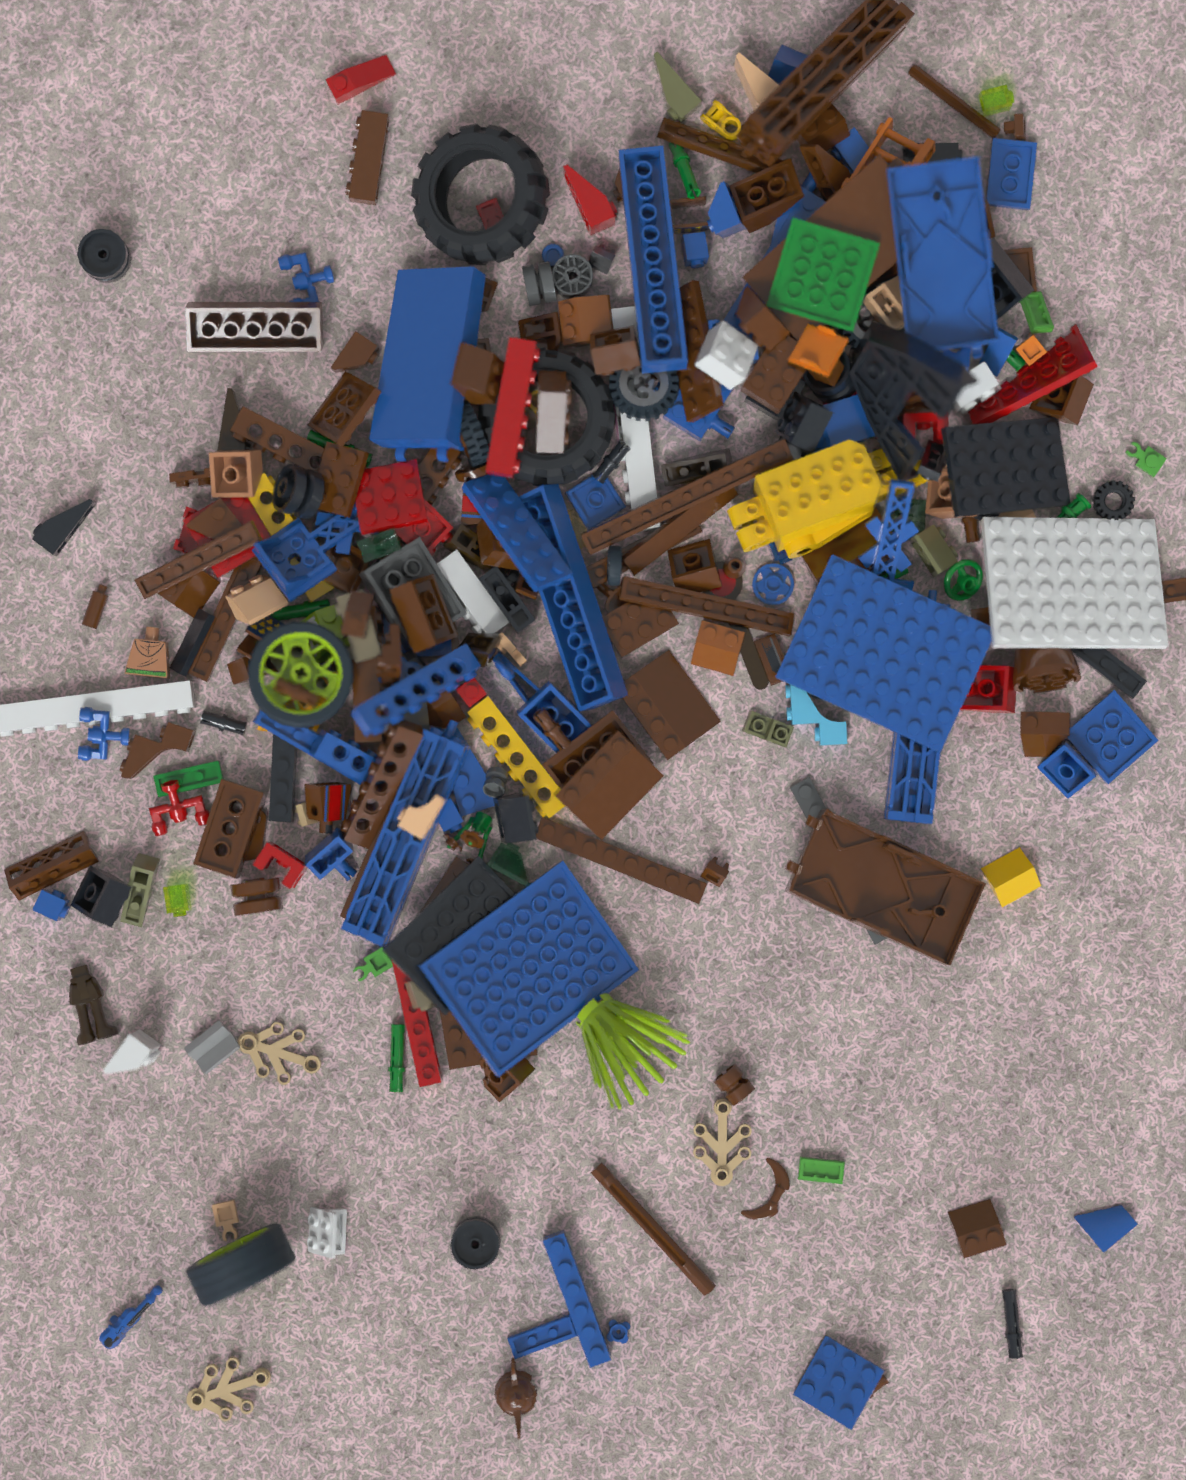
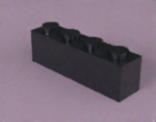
M274 734L269 821L294 822L297 748Z

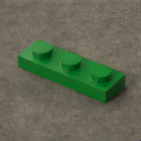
M219 760L153 776L159 798L168 796V793L162 791L161 784L170 780L179 781L180 787L177 793L219 784L221 779H224Z

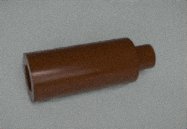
M99 584L97 592H92L81 623L82 625L97 629L108 596L105 595L107 586Z

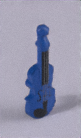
M159 1285L154 1286L136 1308H127L121 1316L117 1317L114 1315L110 1318L111 1324L99 1336V1341L105 1348L113 1349L121 1343L123 1338L126 1337V1333L140 1320L141 1315L148 1307L155 1302L156 1296L162 1293V1287Z

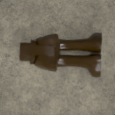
M82 965L70 969L72 979H70L69 1002L70 1005H75L80 1024V1034L77 1037L78 1046L95 1042L97 1038L101 1040L119 1035L118 1029L115 1026L109 1025L106 1021L101 1003L104 993L96 978L93 977V974H89L88 966ZM90 1003L92 1009L94 1022L96 1026V1034L93 1031L90 1023L88 1010L86 1004Z

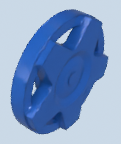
M771 563L764 565L758 569L753 577V592L762 603L779 605L785 602L793 592V576L786 567L780 564ZM770 567H776L780 570L774 573ZM761 573L762 580L756 583L757 577ZM787 576L790 580V586L785 583ZM759 593H765L766 600L759 595ZM778 595L785 596L783 599L776 601Z

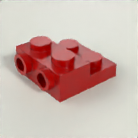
M424 499L427 523L391 530L405 545L420 537L432 556L436 551V545L440 541L442 543L451 536L452 533L450 531L453 529V526Z

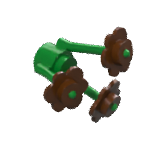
M477 812L475 817H470L467 824L454 838L445 833L443 835L446 839L444 843L448 849L453 851L457 849L461 852L462 847L457 843L461 838L469 847L479 848L478 856L482 858L488 836L492 830L490 825L493 819L483 812ZM468 858L466 862L471 863L474 859Z

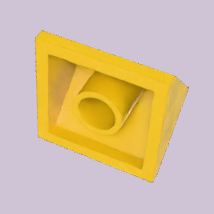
M1020 847L980 868L1001 907L1041 887L1033 865Z

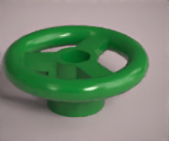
M963 559L952 565L947 571L943 583L947 596L956 601H964L975 595L983 581L981 566L971 559ZM964 566L973 567L976 571V577L968 575L965 572ZM957 570V583L951 589L950 581ZM960 591L965 592L964 594H957Z

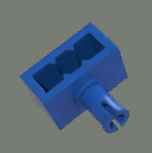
M337 827L305 855V866L319 880L335 868L346 881H349L351 879L350 875L354 877L357 873V870L345 860L353 852V844L343 840L342 831Z

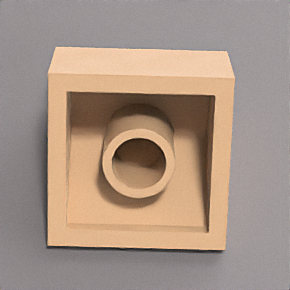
M264 575L254 576L249 580L250 583L232 588L230 590L231 593L225 596L236 620L248 625H252L289 605L287 599L273 580Z

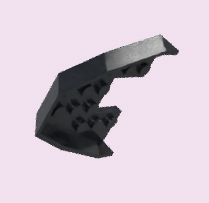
M874 320L853 353L849 372L866 418L897 479L902 481L918 477L919 474L914 467L925 451V448L898 419L912 393L915 391L941 419L948 415L963 389L975 385L979 381L959 361L911 334Z

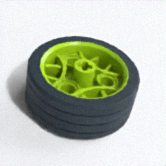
M307 621L289 622L269 631L257 643L251 654L248 667L249 687L256 704L270 719L289 727L308 728L324 723L343 707L352 687L353 664L344 643L331 630ZM308 640L320 646L310 651ZM278 646H283L284 655L272 653ZM293 647H300L303 650L304 654L301 658L291 656L290 651ZM325 648L332 658L321 667L315 661L313 655ZM268 657L284 661L279 674L264 667ZM334 661L337 674L326 670ZM303 670L306 677H302L301 680L297 679L296 673ZM263 672L274 677L275 679L271 681L269 684L265 685L263 680ZM278 677H282L292 683H300L304 685V688L320 694L327 701L317 708L312 707V709L307 711H300L298 701H293L296 710L287 709L284 705L291 700V697L280 695L275 691L274 686H277L275 682ZM317 678H326L329 683L325 689L318 688L315 683Z
M274 1223L236 1239L190 1265L186 1269V1274L201 1305L207 1307L229 1299L274 1276L290 1266L295 1261L296 1256L281 1225Z

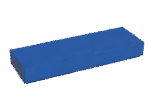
M568 1314L509 1336L507 1339L513 1356L517 1359L578 1335L572 1318Z

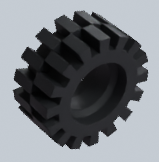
M1116 480L1106 482L1098 487L1094 493L1095 495L1092 500L1094 501L1093 509L1103 519H1124L1134 508L1133 502L1135 497L1132 495L1134 493L1133 490L1130 491V486L1124 485L1122 481L1116 482ZM1109 493H1116L1121 497L1122 504L1120 508L1112 510L1107 507L1105 499Z

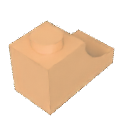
M436 795L430 803L423 807L409 806L408 809L403 808L398 817V820H400L398 826L420 839H425L447 799Z

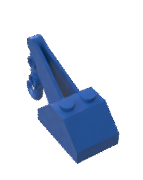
M500 651L494 656L493 661L498 672L506 680H509L525 702L516 711L517 714L555 753L559 751L558 747L549 736L547 737L544 734V729L533 717L537 710L544 707L552 719L561 725L560 729L570 741L592 726L587 718L578 711V708L550 681H547L541 688H538ZM514 672L520 675L537 691L531 698L528 697L514 679Z

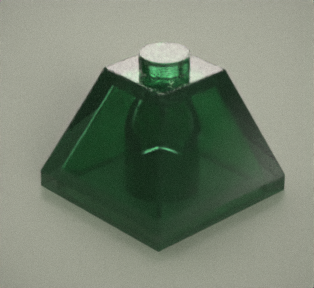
M501 842L487 865L528 887L531 880L523 854L518 852L520 847L513 843H507L506 845Z

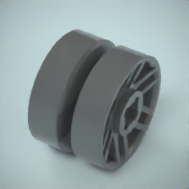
M575 254L563 256L553 267L554 287L562 297L567 299L583 297L591 289L593 283L592 268L589 262L582 256ZM576 275L577 278L569 280V276Z
M549 261L538 263V273H536L533 264L522 266L529 307L541 304L540 295H543L545 303L557 301Z

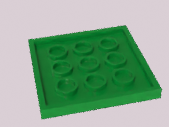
M792 218L766 306L853 332L880 243Z

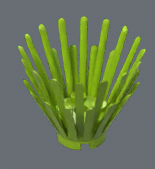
M603 993L600 995L603 999L602 1001L597 1003L595 999H592L583 1007L577 1016L581 1022L576 1021V1024L582 1031L594 1084L596 1085L597 1083L600 1089L603 1084L608 1101L613 1109L614 1103L608 1089L609 1087L618 1109L621 1110V1102L602 1054L630 1105H634V1099L623 1081L625 1073L616 1057L644 1096H648L649 1091L633 1069L638 1067L637 1061L659 1083H663L664 1078L630 1042L646 1055L650 1056L652 1052L672 1069L677 1068L675 1062L634 1029L659 1044L663 1043L681 1055H686V1051L670 1042L667 1035L685 1044H690V1041L683 1038L688 1037V1035L655 1021L656 1019L664 1023L671 1022L665 1019L666 1017L614 1000L608 993Z

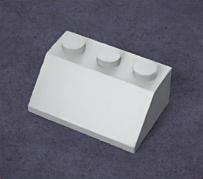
M139 1029L128 1035L103 1072L110 1074L139 1069L142 1066L147 1067L148 1064L154 1063L160 1055L161 1051L158 1049L161 1044Z

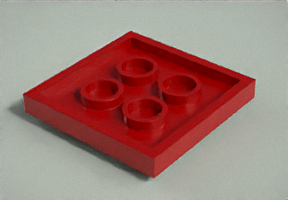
M417 459L364 469L355 500L362 535L428 522Z
M221 497V500L242 525L253 520L262 540H267L271 537L248 497ZM213 503L183 519L185 526ZM188 529L198 547L212 541V539ZM254 545L211 566L216 577L220 578L256 557L252 552Z

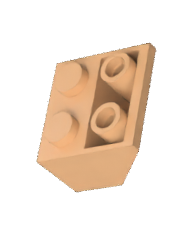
M897 276L867 294L863 303L877 322L901 330L904 327L899 278Z

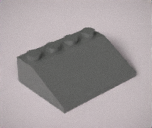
M420 537L359 574L370 594H374L373 599L388 623L399 624L400 642L406 651L412 647L409 645L405 628L400 622L397 607L392 601L390 589L434 573L452 622L467 614Z

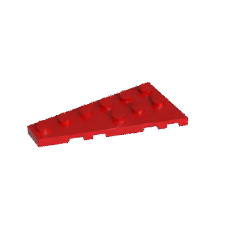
M1075 324L1070 328L1071 333L1066 337L1062 338L1060 336L1055 340L1054 343L1056 345L1032 365L1026 364L1017 371V377L1012 381L1008 382L1006 380L1001 384L1000 387L1002 389L983 402L980 401L974 408L969 410L968 413L973 424L992 423L1097 368L1098 366L1077 325Z

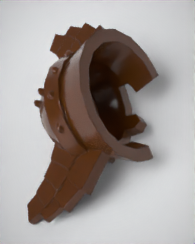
M511 1358V1371L499 1378L495 1385L494 1395L503 1413L515 1417L518 1440H521V1415L528 1413L535 1407L537 1389H535L536 1386L531 1382L532 1375L525 1371L517 1370L515 1358Z

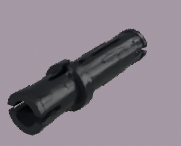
M1016 1289L1002 1290L1006 1321L1005 1338L1008 1343L1009 1358L1018 1359L1023 1357L1021 1346L1023 1334L1019 1326Z

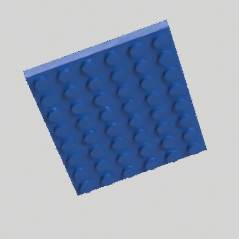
M831 555L775 678L941 753L992 642L991 626L837 556Z
M564 861L557 863L419 965L497 1077L577 1018L583 1007L592 999L598 1002L602 999L601 994L611 992L639 970Z

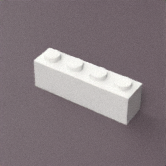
M458 550L437 563V566L467 614L462 617L471 622L474 633L494 634L509 623Z

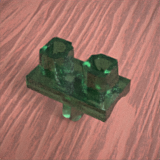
M395 528L357 541L364 563L402 549Z

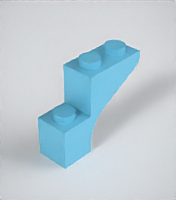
M790 684L785 685V697L790 698V707H786L787 720H791V725L818 724V728H814V739L819 741V746L847 744L846 722H835L826 719L819 713L807 692Z

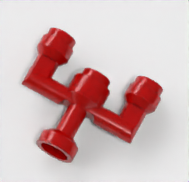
M170 780L161 784L162 791L168 793L171 804L148 808L153 822L151 828L155 836H162L168 833L167 823L162 819L161 814L169 812L170 818L175 823L183 822L187 819V808L192 806L196 810L194 816L198 825H206L210 811L206 809L202 795L180 801L177 790L180 787L178 780Z

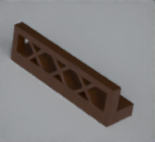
M82 831L4 869L9 889L20 901L90 865L98 863L99 860L90 846L86 832ZM83 841L84 845L76 849L73 848L75 843ZM63 851L61 856L53 858L55 853ZM43 861L39 867L33 868L36 862ZM23 871L20 876L13 879L12 874Z

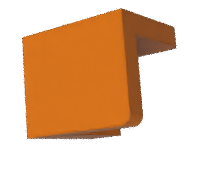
M1031 332L1028 334L1029 337L1015 347L1029 366L1047 353L1043 345Z

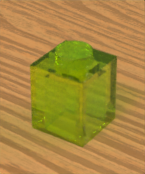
M1007 84L982 90L978 95L984 117L1010 111L1014 103L1012 90L1008 91Z
M188 884L163 887L167 914L173 913V917L187 915L186 911L192 910Z

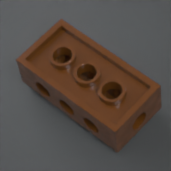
M221 779L193 864L233 878H240L268 793ZM237 801L242 805V810L238 814L233 810V805ZM230 822L235 826V831L231 835L226 831V826ZM222 844H225L228 848L225 856H222L219 852V847Z

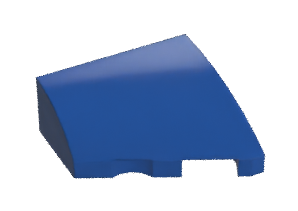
M1122 1205L1086 1214H1078L1074 1217L1103 1253L1138 1225Z

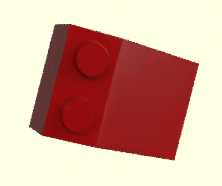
M569 165L563 166L564 178L590 236L614 226L617 210L613 201L608 202L607 197Z
M980 665L960 711L1015 713L1016 691L1014 690L1012 680L1013 667Z

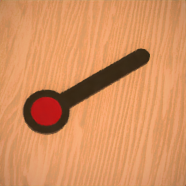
M717 562L722 586L703 591V593L737 601L736 597L740 594L743 586L742 576L736 579L729 578L723 571L724 562ZM731 564L732 569L737 570V568L733 564ZM729 624L731 629L746 633L740 652L753 686L758 690L765 689L768 686L769 680L749 629Z

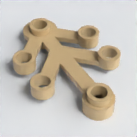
M274 1022L270 1028L258 1034L253 1032L241 1034L238 1038L240 1051L250 1055L256 1067V1074L260 1078L267 1077L270 1073V1068L263 1063L258 1051L268 1055L278 1075L277 1080L281 1085L288 1084L291 1081V1075L285 1071L280 1058L302 1065L304 1070L310 1074L316 1073L321 1068V1060L318 1056L309 1055L305 1057L283 1049L305 1039V1032L302 1029L294 1030L291 1035L271 1045L261 1041L272 1035L282 1034L284 1025L281 1022ZM276 1024L281 1026V1031L279 1033H276L273 1030V1027ZM297 1031L301 1032L303 1035L302 1039L297 1040L294 1037V1034ZM248 1038L253 1041L251 1047L245 1045V1040ZM310 1060L316 1061L317 1065L315 1068L309 1067L308 1062ZM260 1067L267 1069L266 1075L259 1073ZM282 1074H286L288 1076L287 1082H282L280 1080V1076Z
M720 1098L714 1103V1111L718 1115V1141L707 1131L703 1123H697L693 1128L694 1134L701 1137L717 1153L716 1163L707 1155L704 1146L697 1145L693 1149L694 1157L702 1160L711 1170V1179L718 1186L728 1185L733 1178L732 1171L743 1160H748L751 1157L750 1148L741 1146L738 1149V1154L726 1164L727 1154L743 1138L749 1137L752 1129L748 1124H741L738 1127V1131L727 1141V1115L730 1114L732 1106L725 1098ZM725 1104L727 1110L724 1112L719 1111V1105ZM698 1126L704 1127L702 1134L696 1132ZM748 1127L749 1132L743 1135L741 1128ZM697 1149H703L704 1154L697 1156L695 1154ZM747 1149L749 1151L748 1156L742 1157L740 1155L741 1150ZM720 1171H724L726 1173V1177L724 1179L718 1178L717 1175Z
M232 1356L226 1361V1369L217 1387L207 1391L212 1378H215L219 1373V1368L216 1364H209L205 1368V1376L199 1388H194L188 1393L186 1398L187 1404L192 1410L200 1411L206 1408L218 1414L222 1421H229L233 1416V1410L228 1406L222 1407L211 1401L219 1397L239 1407L242 1413L249 1414L254 1409V1402L250 1399H243L232 1392L253 1385L264 1387L270 1382L271 1373L266 1368H258L253 1376L229 1383L234 1371L240 1366V1360ZM229 1361H236L237 1366L231 1367ZM208 1368H214L216 1373L214 1375L209 1374ZM259 1374L264 1375L265 1381L260 1382L257 1376ZM199 1396L201 1403H196L194 1397ZM249 1403L251 1409L245 1410L243 1404ZM222 1411H229L230 1416L224 1417Z

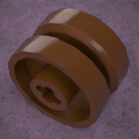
M257 878L244 880V883L230 885L231 896L235 898L246 896V901L233 904L234 916L284 909L282 897L267 896V893L277 892L281 889L279 878Z

